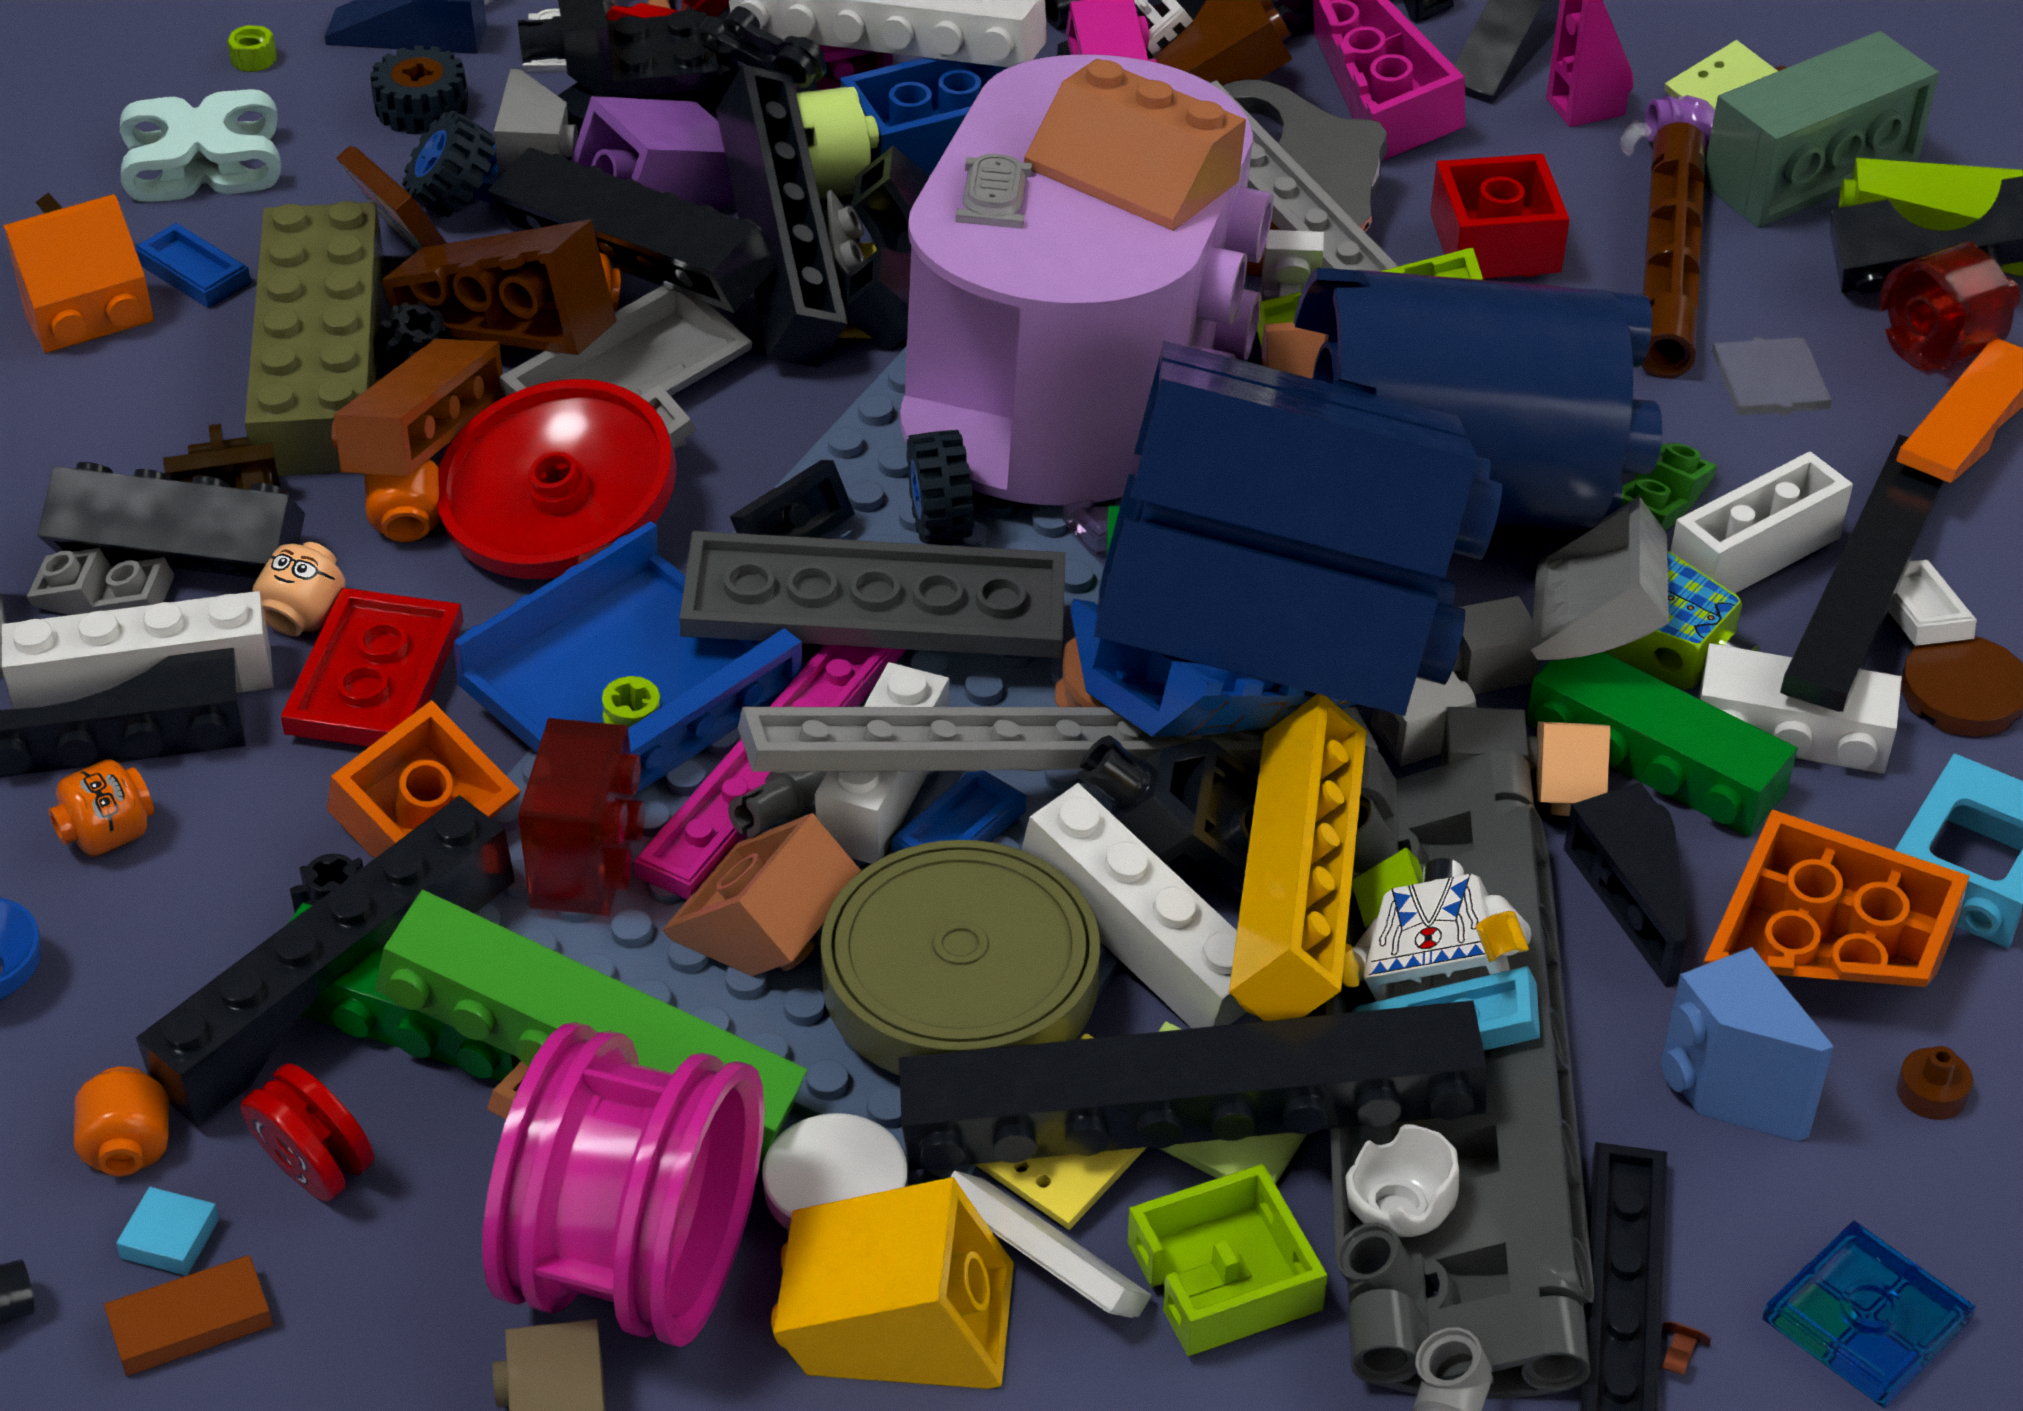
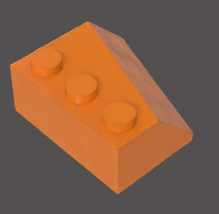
M1772 809L1705 956L1703 965L1753 947L1775 975L1927 987L1938 973L1958 923L1970 876Z

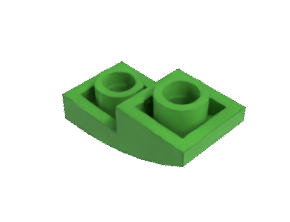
M1665 443L1661 445L1659 458L1654 470L1649 475L1637 474L1635 479L1623 486L1621 507L1640 496L1666 532L1676 523V519L1682 517L1703 493L1715 476L1718 465L1700 458V452L1693 447L1681 443Z

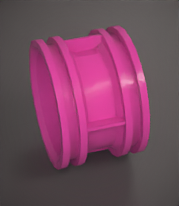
M577 1022L562 1024L548 1036L534 1056L519 1085L494 1159L486 1198L482 1245L485 1280L493 1297L515 1305L527 1302L531 1308L555 1314L566 1309L580 1293L614 1302L616 1319L621 1330L628 1334L642 1338L656 1334L659 1341L677 1347H683L692 1342L704 1328L718 1303L735 1261L751 1208L759 1169L765 1111L763 1085L759 1071L751 1064L739 1061L727 1063L724 1066V1063L714 1055L697 1053L690 1055L676 1069L675 1073L639 1065L638 1054L633 1041L623 1033L610 1030L598 1033L589 1025Z

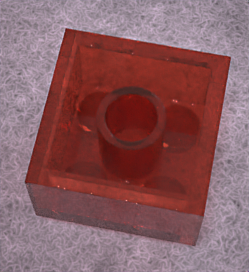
M548 718L518 813L530 908L610 916L617 889H627L632 868V854L628 848L631 840H641L645 823L644 801L635 800V794L637 793L640 781L641 759L639 754L630 753L627 725Z

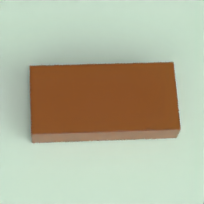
M250 1255L103 1304L126 1376L273 1326L270 1310Z

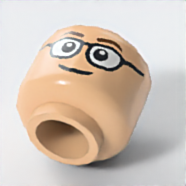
M305 542L303 545H281L274 551L252 588L253 592L260 591L265 621L269 627L284 635L299 636L302 632H316L324 626L341 588H346L344 575L339 567L335 565L337 559L330 550L314 542Z

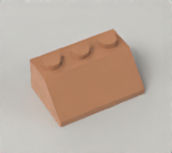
M1096 58L1062 82L1024 157V162L1032 163V171L1174 231L1239 182L1246 119L1223 110L1215 102L1198 100L1174 90L1163 81L1149 80L1124 70L1116 62Z

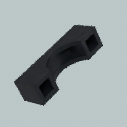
M894 146L890 147L855 176L852 208L868 230L877 251L843 277L841 293L846 318L887 351H890L907 338L911 243L908 234L909 215L913 204L930 177Z
M2023 176L2003 179L1998 196L1988 212L1974 223L1954 230L1938 231L1917 226L1899 214L1888 199L1832 209L1830 237L1841 292L1856 290L1864 294L1874 293L1885 289L1889 284L1912 280L1917 284H1928L1944 278L1946 274L1969 271L1972 274H1987L1998 270L2005 264L2023 262Z

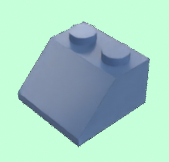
M1753 947L1680 974L1660 1065L1669 1086L1676 1092H1681L1698 1115L1798 1142L1810 1136L1834 1046Z

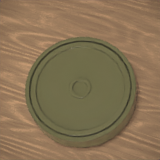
M945 840L924 843L894 852L877 860L852 878L833 901L825 918L821 937L823 995L830 1017L840 1034L855 1050L874 1064L899 1075L900 1057L1075 1040L1086 1026L1096 1004L1099 983L1100 936L1095 915L1087 899L1079 888L1057 868L1028 852L1010 846L978 840Z

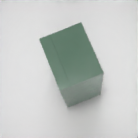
M1878 31L1720 94L1717 98L1705 163L1704 187L1757 228H1760L1838 195L1842 180L1851 179L1856 158L1917 162L1920 158L1940 72L1882 31Z

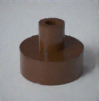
M1945 1046L1921 1048L1910 1053L1903 1061L1896 1090L1900 1101L1911 1112L1927 1119L1945 1120L1955 1117L1965 1108L1972 1088L1973 1076L1969 1066L1952 1049Z

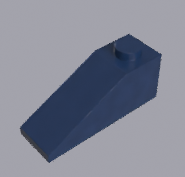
M354 0L335 9L324 36L326 45L386 49L406 48L407 50H414V46H423L424 50H430L434 46L441 48V52L477 54L487 26L484 0Z

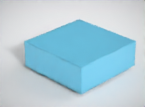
M149 1187L116 1242L120 1259L187 1276L220 1219L216 1204Z

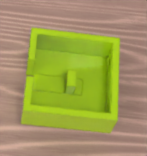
M1264 1164L1129 1207L1127 1244L1150 1287L1164 1285L1163 1311L1188 1357L1323 1310L1327 1273Z

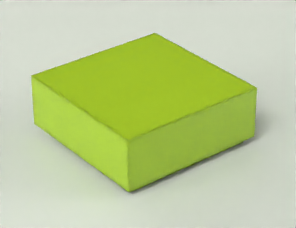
M1407 847L1352 880V888L1366 929L1375 918H1378L1383 896L1392 888L1423 883V872L1419 860Z

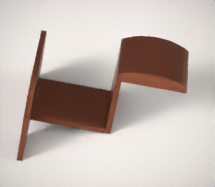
M1663 1322L1662 1330L1674 1334L1671 1346L1668 1348L1662 1369L1684 1376L1696 1342L1710 1346L1711 1337L1700 1330L1676 1322Z

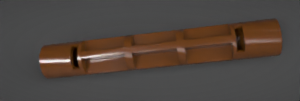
M1687 122L1667 124L1659 129L1653 138L1643 294L1648 297L1651 305L1652 332L1648 352L1641 367L1649 374L1659 378H1674L1683 375L1691 369L1695 363L1706 139L1698 127Z

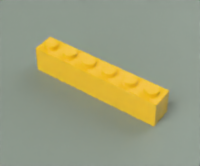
M1321 694L1314 695L1264 733L1229 993L1236 998L1239 1005L1245 1011L1252 1015H1257L1263 1021L1304 1017L1341 992L1367 731L1327 696Z

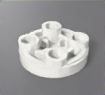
M833 1113L817 1115L792 1125L772 1143L765 1156L762 1169L765 1202L776 1221L787 1229L788 1236L792 1210L908 1186L907 1160L903 1148L897 1139L878 1123L851 1114Z

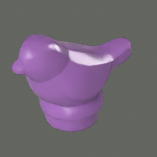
M1685 95V97L1678 96L1677 99L1672 96L1652 99L1647 106L1645 115L1647 139L1653 142L1657 131L1667 124L1687 122L1698 127L1703 132L1706 146H1708L1715 109L1707 100L1690 95Z

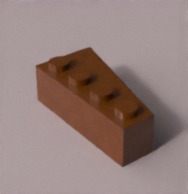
M591 219L423 247L382 279L390 310H392L393 306L397 305L400 307L405 302L409 305L417 304L418 301L427 303L426 307L433 311L438 310L443 315L442 317L445 319L443 324L446 325L445 334L452 338L499 341V344L579 355L617 322Z

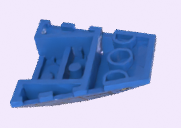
M1073 599L1070 611L1086 692L1152 737L1204 736L1273 727L1317 694L1094 637L1098 605L1091 601ZM1327 696L1341 709L1356 704Z

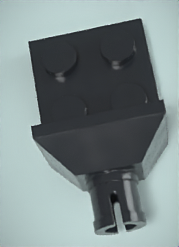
M558 0L560 16L526 21V19L517 20L522 63L557 58V60L565 59L567 75L598 97L632 98L720 89L719 68L715 52L705 48L696 37V30L707 18L706 12L678 11L666 16L646 18L626 16L615 21H607L603 0Z
M1110 735L1096 741L1080 763L1079 767L1083 770L1078 772V778L1088 786H1093L1110 799L1113 804L1111 814L1165 864L1185 853L1196 861L1199 866L1211 872L1242 895L1258 774L1210 738L1162 748L1146 760L1138 759Z

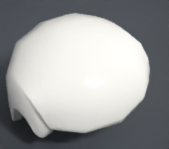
M1415 1124L1401 1126L1397 1136L1390 1143L1376 1145L1371 1140H1368L1357 1156L1355 1165L1350 1167L1345 1177L1348 1208L1364 1224L1380 1223L1389 1226L1398 1237H1413L1429 1233L1446 1219L1455 1207L1458 1198L1459 1167L1456 1149L1440 1132Z

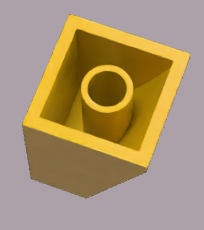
M954 1177L792 1210L788 1242L783 1245L781 1250L783 1274L778 1303L773 1306L771 1312V1325L777 1343L789 1352L806 1375L983 1389L1002 1386L1014 1262Z

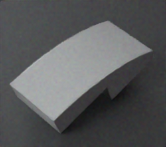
M100 548L73 552L60 551L53 555L45 556L29 590L27 599L34 607L67 615L154 605L164 602L175 574L164 557L143 561L129 560L116 565H110Z

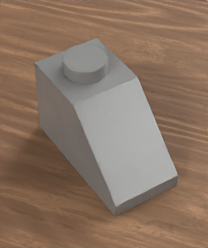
M510 69L494 128L498 176H502L529 147L551 155L558 153L568 159V157H572L578 140L577 125L568 124L567 102L521 69Z

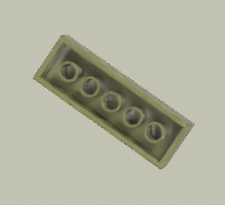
M342 201L336 204L305 206L285 204L279 207L263 208L245 427L249 446L272 442L279 476L341 473L339 454L334 448L331 439L333 415L378 382L380 343L375 341V337L381 324L384 252L376 202L357 203Z

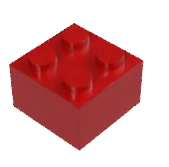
M1544 153L1436 161L1430 215L1444 255L1473 247L1483 279L1510 276L1533 277L1539 274L1562 273L1570 218Z

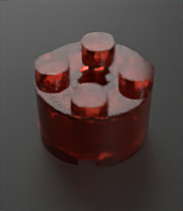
M1964 241L1894 268L1886 277L1881 289L1880 312L1888 309L1892 327L1885 329V333L1892 348L1905 362L1919 370H1942L1977 357L1989 342L1996 339L2005 341L2013 323L2014 309L2020 303V290L2012 278L2005 276L2002 269L1991 256L1979 249L1976 244Z

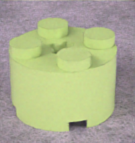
M839 87L796 93L820 200H827V191L832 190L837 198L853 196L855 176L871 164L870 149L876 148L879 143V133L875 118L872 115L864 116L858 93L854 87Z

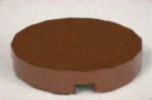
M1975 636L1974 639L1917 645L1906 658L1902 672L1901 692L1913 712L1921 717L1923 711L1927 716L1936 719L1934 726L1945 732L1970 737L1996 735L2009 729L2012 721L2018 719V717L2020 720L2023 716V663L2005 647L1982 637Z

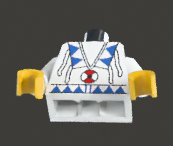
M1434 859L1429 861L1423 869V883L1392 888L1383 896L1378 918L1372 921L1353 948L1350 944L1346 943L1342 983L1345 987H1357L1361 981L1365 980L1376 1001H1381L1509 971L1507 956L1529 950L1528 944L1531 940V929L1504 897L1488 894L1479 876L1473 874L1464 875L1463 867L1452 859Z

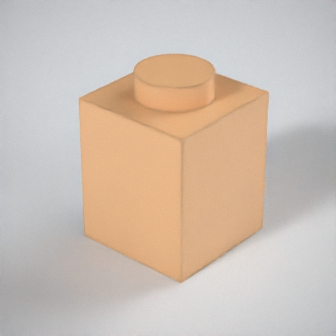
M1538 722V766L1535 775L1534 799L1539 802L1550 803L1551 815L1569 816L1571 804L1607 793L1610 726L1603 724Z

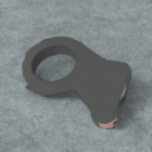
M1240 80L1222 86L1249 114H1261L1273 118L1283 127V132L1278 144L1364 232L1369 229L1372 222L1371 201L1380 187L1382 161L1388 149L1387 132L1379 122L1366 119H1345L1332 115L1304 100L1288 88L1268 81Z

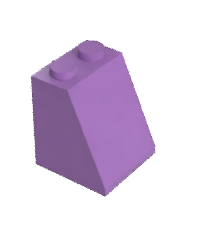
M591 96L571 158L572 162L586 167L596 166L606 174L624 180L628 178L633 179L644 187L662 193L666 191L671 192L680 199L699 206L709 205L717 210L735 202L719 122L697 102Z

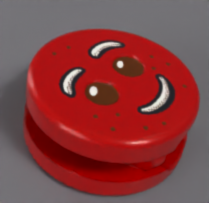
M290 1063L284 1064L272 1074L275 1080L266 1082L262 1090L255 1089L242 1100L240 1105L242 1116L259 1144L290 1178L317 1199L332 1201L346 1188L345 1179L340 1168L352 1175H361L374 1163L373 1147L356 1119L324 1084L303 1068Z

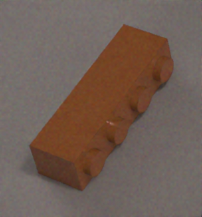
M434 339L333 415L331 439L334 448L339 454L341 473L409 476L452 441L472 418L491 404L500 400V376L503 375L499 341Z

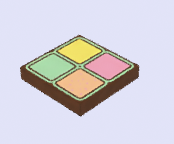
M350 145L336 157L368 201L376 202L378 214L385 223L416 251L423 247L447 244L414 198L356 146L353 148Z

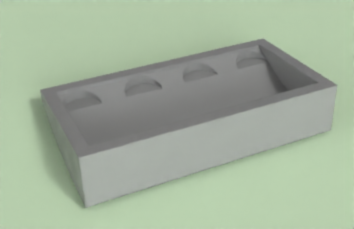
M661 286L616 311L617 322L579 355L544 351L501 375L499 397L502 399L509 394L530 386L566 379H589L608 382L624 387L639 396H642L660 383L668 394L672 396L752 349V341L708 303Z
M1640 496L1603 518L1595 528L1582 531L1537 559L1530 648L1537 660H1560L1605 652L1647 636L1669 624L1667 533Z

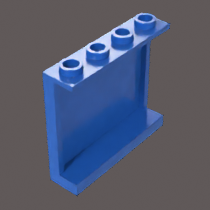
M650 521L632 533L618 538L612 545L581 564L570 567L563 575L535 592L522 596L513 605L484 623L471 627L464 635L454 640L458 686L607 814L736 729L739 724L742 707H769L802 670V641L786 628H783L765 641L681 637L679 618L686 576L658 554L657 525ZM636 676L651 681L660 693L659 709L616 737L611 735L605 729L603 723V690L609 683L621 677Z

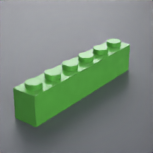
M423 889L383 948L375 991L389 997L394 1003L403 1008L417 1010L454 1027L456 1031L469 1039L484 1041L516 1056L527 1066H530L534 1056L548 1036L562 1024L571 1022L589 1025L598 1033L610 1030L625 1034L633 1041L638 1054L639 1065L675 1073L676 1069L690 1055L697 1053L714 1055L724 1063V1066L735 1061L751 1064L759 1071L764 1093V1128L759 1171L763 1167L768 1149L780 1135L793 1110L808 1070Z

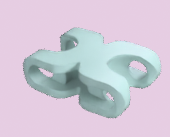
M248 89L213 93L205 97L199 107L193 108L185 99L178 97H162L130 103L124 108L120 117V134L126 146L130 149L124 156L121 164V184L123 189L130 197L137 201L158 202L185 199L194 195L203 183H208L215 192L222 194L254 192L272 187L278 181L281 173L280 155L273 142L270 141L271 137L275 134L278 120L274 101L263 91ZM247 111H255L263 115L257 121L237 122L238 117ZM141 122H152L159 126L160 130L143 132L135 126ZM259 159L265 165L258 169H249L243 166L240 161ZM143 170H162V173L152 180H144L136 176Z

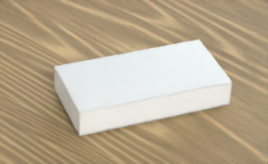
M1928 560L1910 561L1888 611L1913 644L1917 646L1974 639L1976 618Z

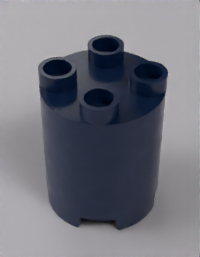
M1316 268L1305 283L1294 316L1295 327L1326 334L1325 341L1317 354L1312 379L1458 416L1467 434L1466 439L1470 440L1476 455L1491 461L1489 480L1502 483V496L1495 526L1582 532L1595 528L1603 518L1621 508L1622 473L1649 475L1654 470L1662 444L1663 427L1660 407L1655 401L1633 399V367H1639L1645 360L1652 332L1651 305L1645 294L1333 268Z

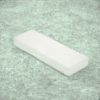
M954 1170L951 1177L955 1178L994 1234L1107 1313L1129 1318L1140 1316L1152 1296L1150 1293L984 1178Z

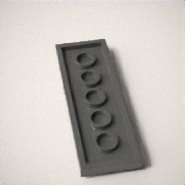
M692 531L679 618L680 636L765 641L783 628H786L804 644L1061 658L1066 552Z

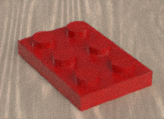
M341 588L280 716L284 735L370 747L429 702L452 650L454 640H456L464 622L461 604Z

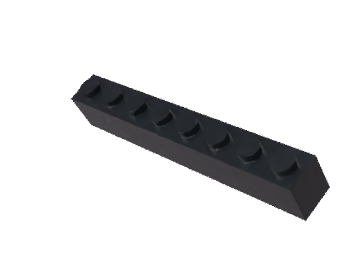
M1474 1000L899 1058L901 1122L909 1171L930 1168L946 1170L961 1165L1001 1161L1018 1163L1031 1158L1072 1154L1088 1156L1102 1151L1142 1147L1166 1148L1174 1144L1213 1140L1238 1141L1253 1136L1284 1133L1310 1134L1324 1129L1365 1125L1381 1127L1395 1122L1435 1118L1452 1120L1465 1115L1486 1114L1487 1066Z

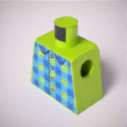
M1667 551L1669 624L1647 636L1604 653L1669 685L1683 690L1692 689L1702 679L1709 643L1758 652L1759 645L1736 634L1742 608L1739 596L1675 554Z

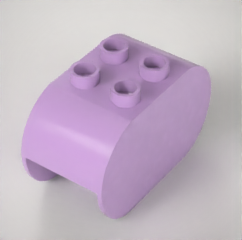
M1093 54L1061 55L1030 60L1001 71L984 85L913 204L909 215L908 234L911 243L906 376L905 396L900 410V428L906 444L909 435L958 429L959 434L962 435L963 446H965L967 452V464L969 463V477L972 490L1005 500L1028 504L1064 506L1102 502L1123 496L1128 473L1136 474L1141 455L1134 454L1163 341L1241 360L1248 359L1254 343L1261 309V292L1243 288L1247 261L1259 263L1263 255L1271 224L1274 197L1273 193L1247 188L1253 133L1246 114L1230 96L1193 74L1164 64L1129 57ZM1096 58L1116 62L1124 70L1149 80L1163 81L1174 90L1198 100L1215 102L1223 110L1246 119L1239 182L1174 231L1034 171L1031 172V177H1026L1022 206L1017 212L1013 213L1024 214L1023 229L956 222L957 208L967 209L963 204L968 171H965L966 157L978 158L986 154H1001L1011 156L1019 162H1024V157L1062 82Z

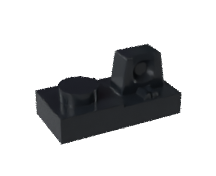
M820 460L729 517L738 534L819 538L855 515V512L834 460Z

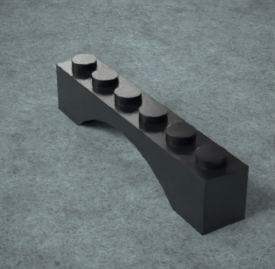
M234 648L171 655L146 672L116 687L75 701L38 708L0 710V777L86 767L104 760L125 762L246 746L243 690Z
M459 795L138 1035L136 1041L147 1073L162 1084L168 1094L169 1104L196 1127H199L252 1086L269 1056L293 1023L327 987L349 968L388 942L422 889L472 913H476L515 882L505 828Z

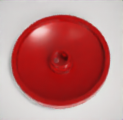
M566 379L541 383L521 389L496 401L472 418L460 430L447 448L439 465V500L436 503L437 509L446 531L456 548L478 566L496 574L512 578H558L570 567L586 561L612 545L618 538L632 533L650 521L654 524L665 510L674 489L677 469L676 455L668 430L661 416L638 394L624 387L599 380Z

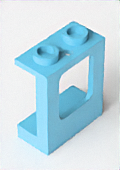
M1954 753L1895 848V851L1969 875L1956 927L2009 949L2023 911V781ZM1947 820L2021 852L2004 879L1991 880L1934 856L1929 848Z

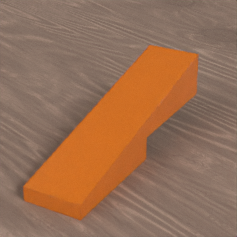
M1993 337L1900 447L1896 461L1952 483L1990 450L1996 430L2023 408V348Z

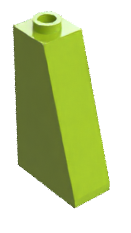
M1856 158L1851 179H1843L1841 182L1839 208L1888 199L1899 214L1917 226L1938 231L1959 229L1974 223L1985 215L1998 196L2002 180L2023 176V170ZM2023 262L2005 264L1998 271L2023 276Z

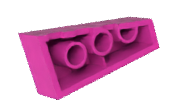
M1313 0L1315 37L1352 118L1377 121L1387 132L1388 149L1383 161L1465 127V76L1389 0Z

